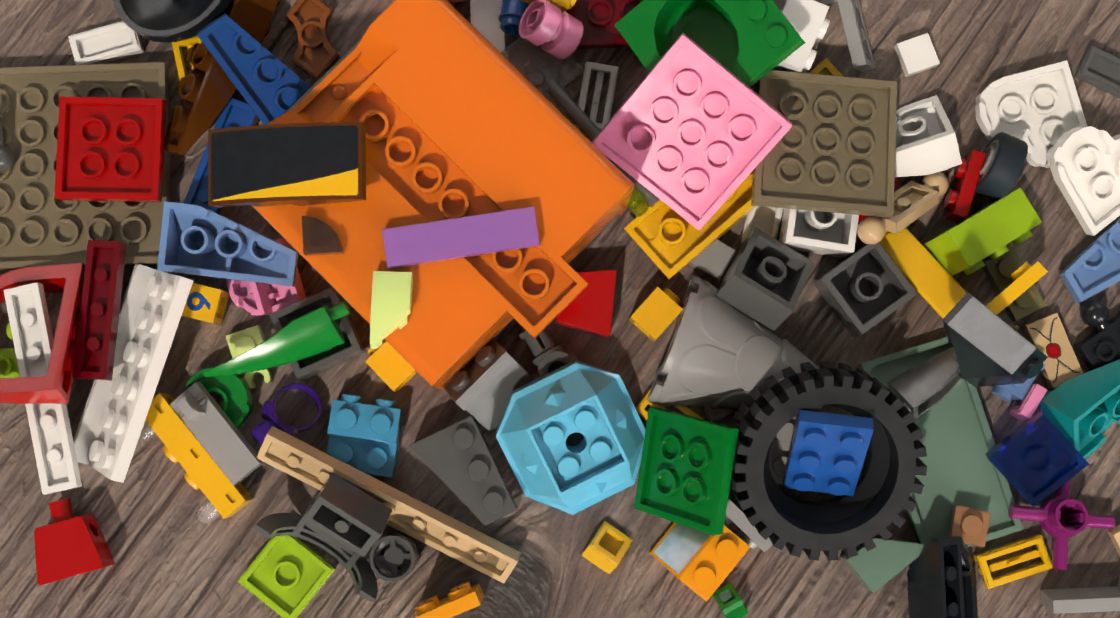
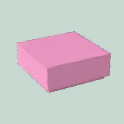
M1037 383L1032 384L1023 400H1015L1008 410L1009 414L1017 419H1031L1047 389Z

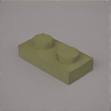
M1011 246L1009 251L993 260H990V258L984 260L985 266L982 268L998 296L1014 282L1010 275L1022 266L1023 262L1014 246ZM1033 284L1008 305L1005 310L1011 321L1015 322L1046 306L1035 284Z

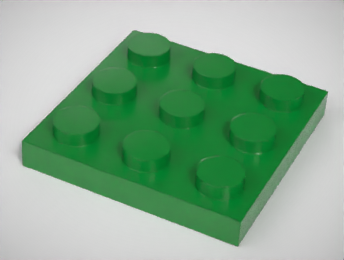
M649 407L634 509L713 536L722 535L739 429L658 407Z

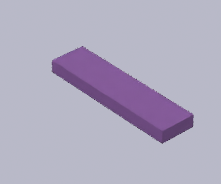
M534 206L382 229L386 262L389 269L540 246Z

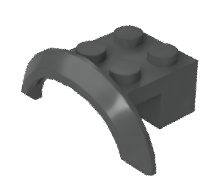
M332 473L303 516L292 513L271 514L262 518L256 524L255 530L267 539L288 535L307 540L322 548L336 558L349 572L357 595L370 602L376 600L378 592L377 579L365 555L381 535L392 512V509L335 473Z

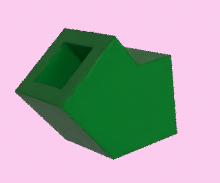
M731 583L713 593L725 618H742L749 614Z

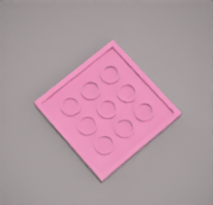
M682 32L594 138L592 143L605 156L696 229L700 230L793 125L792 122Z

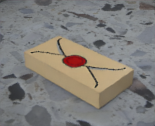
M1053 313L1022 326L1028 341L1048 357L1043 362L1045 367L1041 372L1049 389L1058 387L1064 381L1083 374L1058 313Z

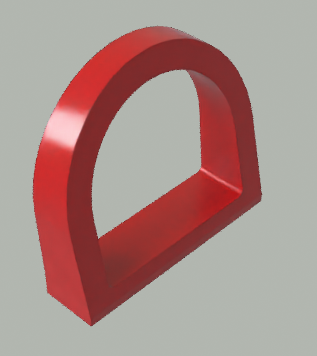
M83 263L25 267L0 275V304L5 301L3 290L36 282L43 284L45 293L63 292L47 374L45 376L0 378V403H69L85 272Z

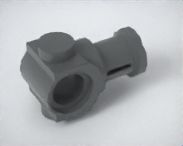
M546 328L538 335L545 349H542L537 339H534L526 330L519 335L521 340L526 341L535 356L532 363L538 372L532 375L534 380L548 374V369L553 363L559 362L566 365L574 360L580 362L574 351L567 354L561 344L555 345Z

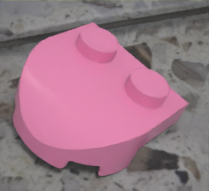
M284 238L275 240L292 249L291 245ZM298 268L296 269L295 286L227 279L228 292L234 304L255 316L270 315L306 298Z

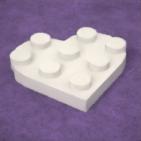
M1067 60L1002 77L989 84L976 97L975 101L976 121L981 131L985 134L986 139L990 142L996 134L1004 132L1025 141L1028 145L1027 162L1034 167L1050 168V164L1047 161L1048 150L1055 146V143L1065 132L1075 127L1087 126Z
M1079 126L1065 132L1055 143V146L1048 150L1047 161L1050 164L1054 181L1087 235L1094 236L1120 216V134L1111 137L1107 131L1099 130L1092 126Z

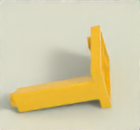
M904 228L897 234L885 230V235L879 243L907 281L943 319L967 292L907 228ZM1026 261L1010 275L1014 282L989 302L986 307L998 315L1048 271L1038 261L1033 266Z

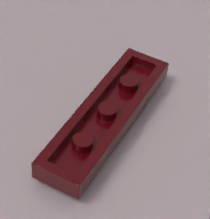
M88 240L72 378L112 381L126 243L120 241Z

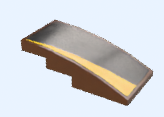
M294 123L208 130V206L217 208L241 205L263 207L285 204L307 206L366 200L365 123Z

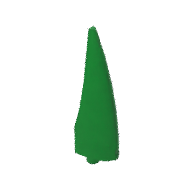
M345 301L332 307L326 304L298 317L250 351L202 374L204 377L265 370L293 363L330 350L337 345H342L345 341L337 320L350 314L348 305Z

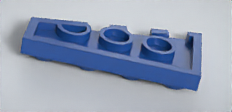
M225 13L196 33L264 125L283 115L311 88Z

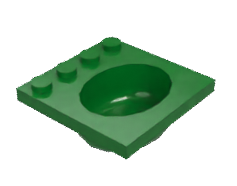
M643 0L615 24V27L648 73L683 32L749 88L806 43L774 0Z

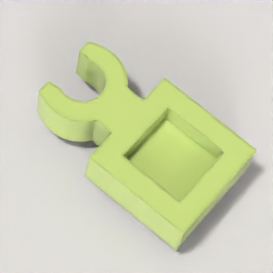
M259 325L225 336L232 359L250 351L265 340ZM269 369L248 372L244 375V379L250 389L256 388L253 378L257 373L263 374L266 383L273 382V376Z

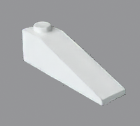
M937 95L903 106L896 111L895 177L930 175L962 164L955 131Z

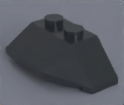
M954 536L932 539L907 571L909 618H978L975 567L968 551L964 547L962 537Z

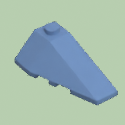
M164 201L157 271L295 286L298 252L203 206Z

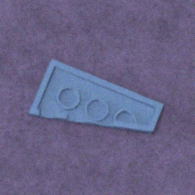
M1120 216L1059 273L1075 303L1083 302L1120 281Z

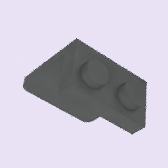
M493 338L452 378L444 389L463 411L467 410L485 429L491 431L499 425L511 392L534 379Z

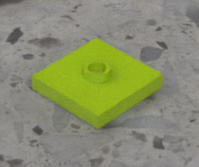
M288 535L275 536L271 538L238 579V582L282 618H298L337 568L302 539Z

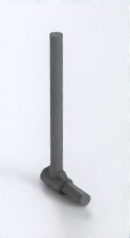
M539 68L532 70L530 73L523 74L536 88L544 89L591 141L594 140L600 132L599 128L560 87L557 82L558 74L554 68ZM610 160L635 184L634 189L651 207L660 201L657 196Z

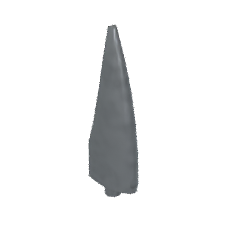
M1017 325L1011 326L1016 331L1019 330V327ZM954 347L929 358L888 383L892 393L905 404L904 406L913 414L915 419L942 401L952 387L961 379L956 370L959 364L952 356V353L955 351Z

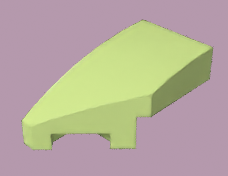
M373 271L370 315L371 349L379 348L382 345L383 339L397 328L402 329L408 324L407 316L411 313L412 272Z

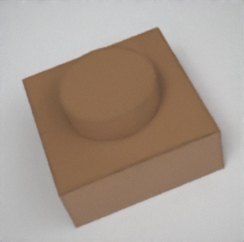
M953 505L947 537L960 536L964 544L981 548L985 547L991 513Z

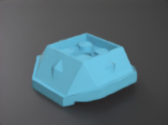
M574 360L513 390L495 436L525 496L574 515L635 484L641 464L646 429L618 373ZM575 432L583 434V439L577 446H568L566 444V439L570 434Z

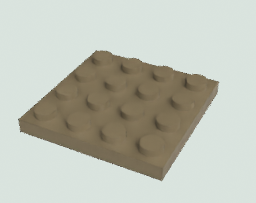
M771 70L762 77L757 84V94L792 122L793 126L753 170L751 205L890 218L894 214L897 81Z

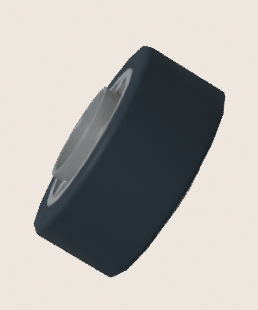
M1004 132L996 134L985 148L983 153H986L983 167L979 171L980 177L975 190L976 193L994 201L1005 197L1013 187L1021 173L1028 153V145L1025 141Z

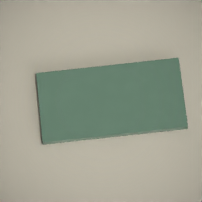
M946 336L859 363V367L872 378L875 377L891 391L888 386L890 381L954 346L948 341ZM961 378L942 401L914 421L921 429L923 438L918 440L926 447L927 456L919 458L927 466L926 476L915 475L924 487L921 494L910 493V496L917 505L913 512L907 510L916 541L924 544L925 547H927L932 539L948 536L953 505L991 513L986 542L1024 530L1020 519H1011L1008 515L1009 506L1016 504L977 388ZM964 544V547H965V548H968V547H971V546H972V545Z

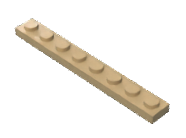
M273 426L267 433L256 457L318 490H321L331 474L335 473L392 509L386 523L387 525L502 583H505L521 555V552Z

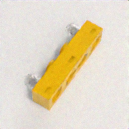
M159 393L152 399L138 443H146L157 435L165 444L162 449L166 456L174 463L179 462L185 469L184 477L195 490L200 488L208 498L196 510V517L201 523H211L220 515L224 519L234 516L253 500L252 496L241 483L233 485L184 424L180 416L169 405L174 401L172 396L167 393Z

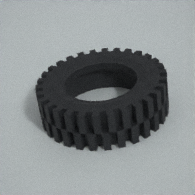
M819 361V369H816L810 362L800 363L801 373L796 374L791 367L781 370L785 379L780 382L771 375L764 380L769 386L767 391L762 393L755 387L749 393L755 402L751 406L742 402L739 406L738 411L743 418L741 421L733 418L730 427L739 429L730 485L750 524L755 526L758 533L765 540L769 537L776 548L782 550L786 546L789 553L800 557L802 550H804L809 560L818 561L820 551L824 552L829 561L839 560L838 550L843 549L848 558L858 555L856 545L862 543L867 551L875 548L876 545L872 538L877 534H880L884 541L890 538L892 533L887 526L894 522L901 528L907 521L900 513L901 510L905 508L913 512L917 503L910 496V493L921 494L924 485L915 475L926 476L927 466L919 458L927 456L926 447L918 440L923 438L921 429L914 423L916 419L904 406L905 404L875 377L872 378L867 372L859 368L854 371L848 364L840 362L838 367L835 368L829 361ZM827 405L844 409L854 416L873 418L874 430L869 443L868 462L858 480L854 496L841 495L825 501H804L787 494L774 481L769 467L771 442L780 429L799 414V410H808L813 407Z

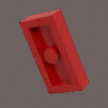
M972 150L964 158L961 157V165L955 166L953 176L957 177L954 190L950 189L948 191L943 206L945 209H948L945 216L946 220L959 223L967 218L980 177L979 171L983 167L986 153Z

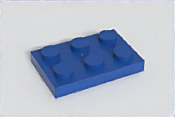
M799 410L784 472L783 488L831 493L837 496H854L874 430L873 418Z

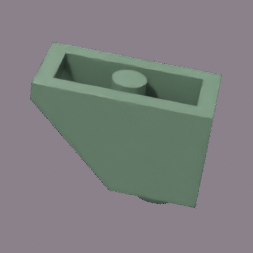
M874 536L872 540L876 545L875 548L867 551L861 543L856 545L857 556L848 558L844 552L840 558L863 587L874 593L917 559L926 547L924 544L915 541L888 538L884 541L882 537Z

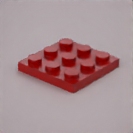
M60 96L54 198L68 201L162 202L166 101L163 98Z

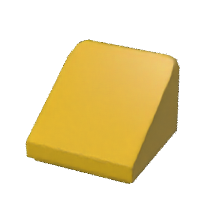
M604 521L583 551L582 556L604 572L610 574L618 566L633 540Z

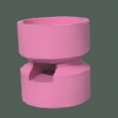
M534 0L523 13L518 31L519 35L537 47L541 44V48L545 52L562 60L569 57L575 51L581 41L584 27L581 21L565 11L561 12L560 8L548 0Z

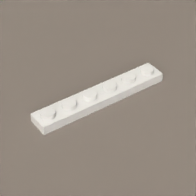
M36 282L5 289L3 291L20 377L45 376L48 372L54 339L43 284ZM25 404L42 494L47 495L82 487L66 404Z

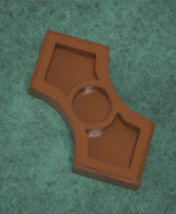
M297 0L286 14L287 18L295 25L298 34V46L291 61L318 81L340 58L330 45L327 35L328 23L334 11L322 0Z

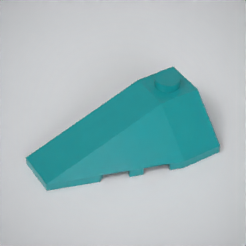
M1120 359L1064 381L1053 391H1048L1040 402L1042 426L1067 461L1074 467L1078 466L1106 441L1105 436L1102 434L1114 421L1120 424Z

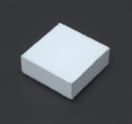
M928 33L897 43L894 46L905 77L937 67L940 64Z

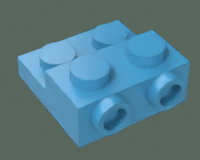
M342 394L341 401L332 400L327 432L329 434L327 454L366 474L394 477L404 409L395 408L396 401L376 399L375 405L362 404L361 396Z

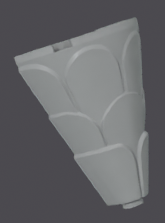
M692 275L680 306L683 308L663 365L657 370L647 401L659 406H710L712 409L739 408L742 402L751 406L755 401L749 393L755 387L762 393L767 391L769 386L764 380L771 375L780 382L785 379L781 371L785 368L791 367L798 374L801 373L800 363L810 362L816 369H819V367L787 339L781 340L765 325L715 296L718 289L709 281ZM823 406L813 407L806 411L820 410Z

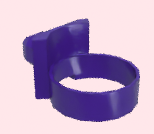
M292 383L284 386L276 394L273 402L265 401L261 409L263 420L253 428L251 432L252 437L258 444H263L272 426L293 436V433H302L309 430L316 423L321 413V400L318 394L311 387L301 383ZM289 389H299L308 393L317 406L315 420L305 427L294 428L284 425L275 413L277 397Z

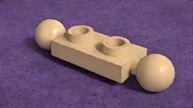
M939 171L925 175L921 184L910 181L894 192V214L890 218L877 216L864 218L857 227L859 239L866 244H876L883 239L885 230L894 234L902 231L939 203V197L943 196L949 188L947 176Z

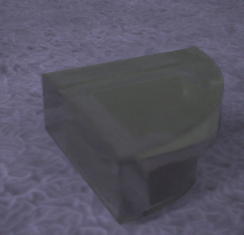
M302 216L303 254L305 256L344 254L341 239L332 227L317 218Z

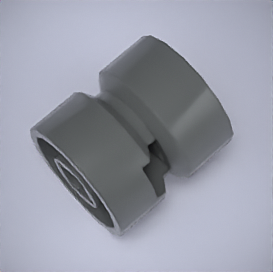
M396 531L385 535L374 544L370 551L369 562L371 569L377 577L385 581L395 582L404 579L415 569L419 562L420 550L418 543L413 537L403 532Z

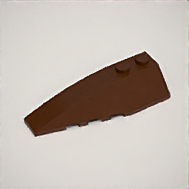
M231 0L223 14L225 13L256 41L262 44L264 37L268 35L271 29V19L274 11L282 0ZM203 42L196 44V48L191 47L188 50L186 60L191 62L192 65L189 74L180 80L178 91L182 98L181 104L173 108L165 136L164 150L183 156L207 131L237 89Z

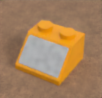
M673 522L649 553L707 602L749 550L750 546L725 525L722 535L713 536Z

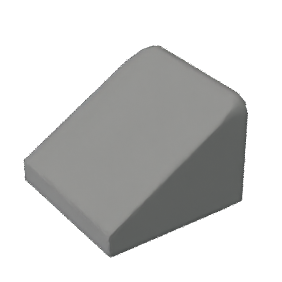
M717 239L689 264L694 269L720 280L735 256L736 250Z

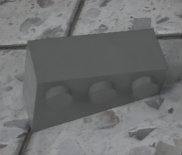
M469 416L409 445L485 526L517 511L518 507L479 424L473 416Z

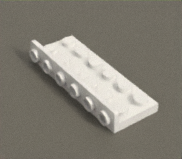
M135 264L120 306L112 381L94 380L73 440L77 462L88 464L108 479L124 483L193 284V280L157 271L141 264Z

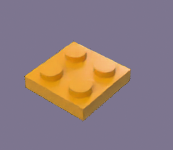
M467 581L451 588V592L447 594L448 597L439 600L437 595L429 597L418 603L419 606L414 608L415 612L411 618H452L481 605L484 598L479 583L471 586L470 582Z

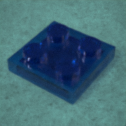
M1041 410L985 453L987 459L1032 507L1036 506L1089 465L1087 460Z

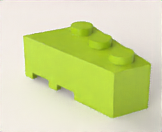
M1020 187L1002 199L969 216L954 227L942 232L934 239L924 243L923 246L951 276L961 271H964L967 276L984 267L985 264L982 259L987 256L990 260H993L1008 252L1007 244L1011 241L1015 246L1032 237L1033 234L1030 230L1042 223Z

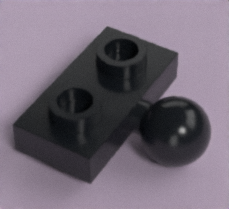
M1099 300L1087 301L1080 309V317L1086 325L1096 327L1097 330L1074 347L1090 371L1120 359V313L1108 321L1109 310L1105 303Z

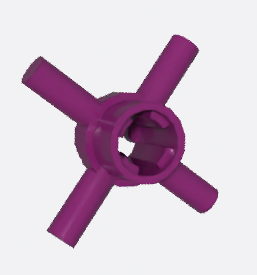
M1056 465L1055 497L1045 501L1041 508L1010 505L1008 510L1009 518L1038 521L1043 530L1054 536L1052 569L1067 570L1068 537L1080 533L1086 527L1110 530L1115 527L1114 516L1088 513L1084 504L1070 498L1071 466ZM1060 514L1067 515L1068 521L1060 522Z

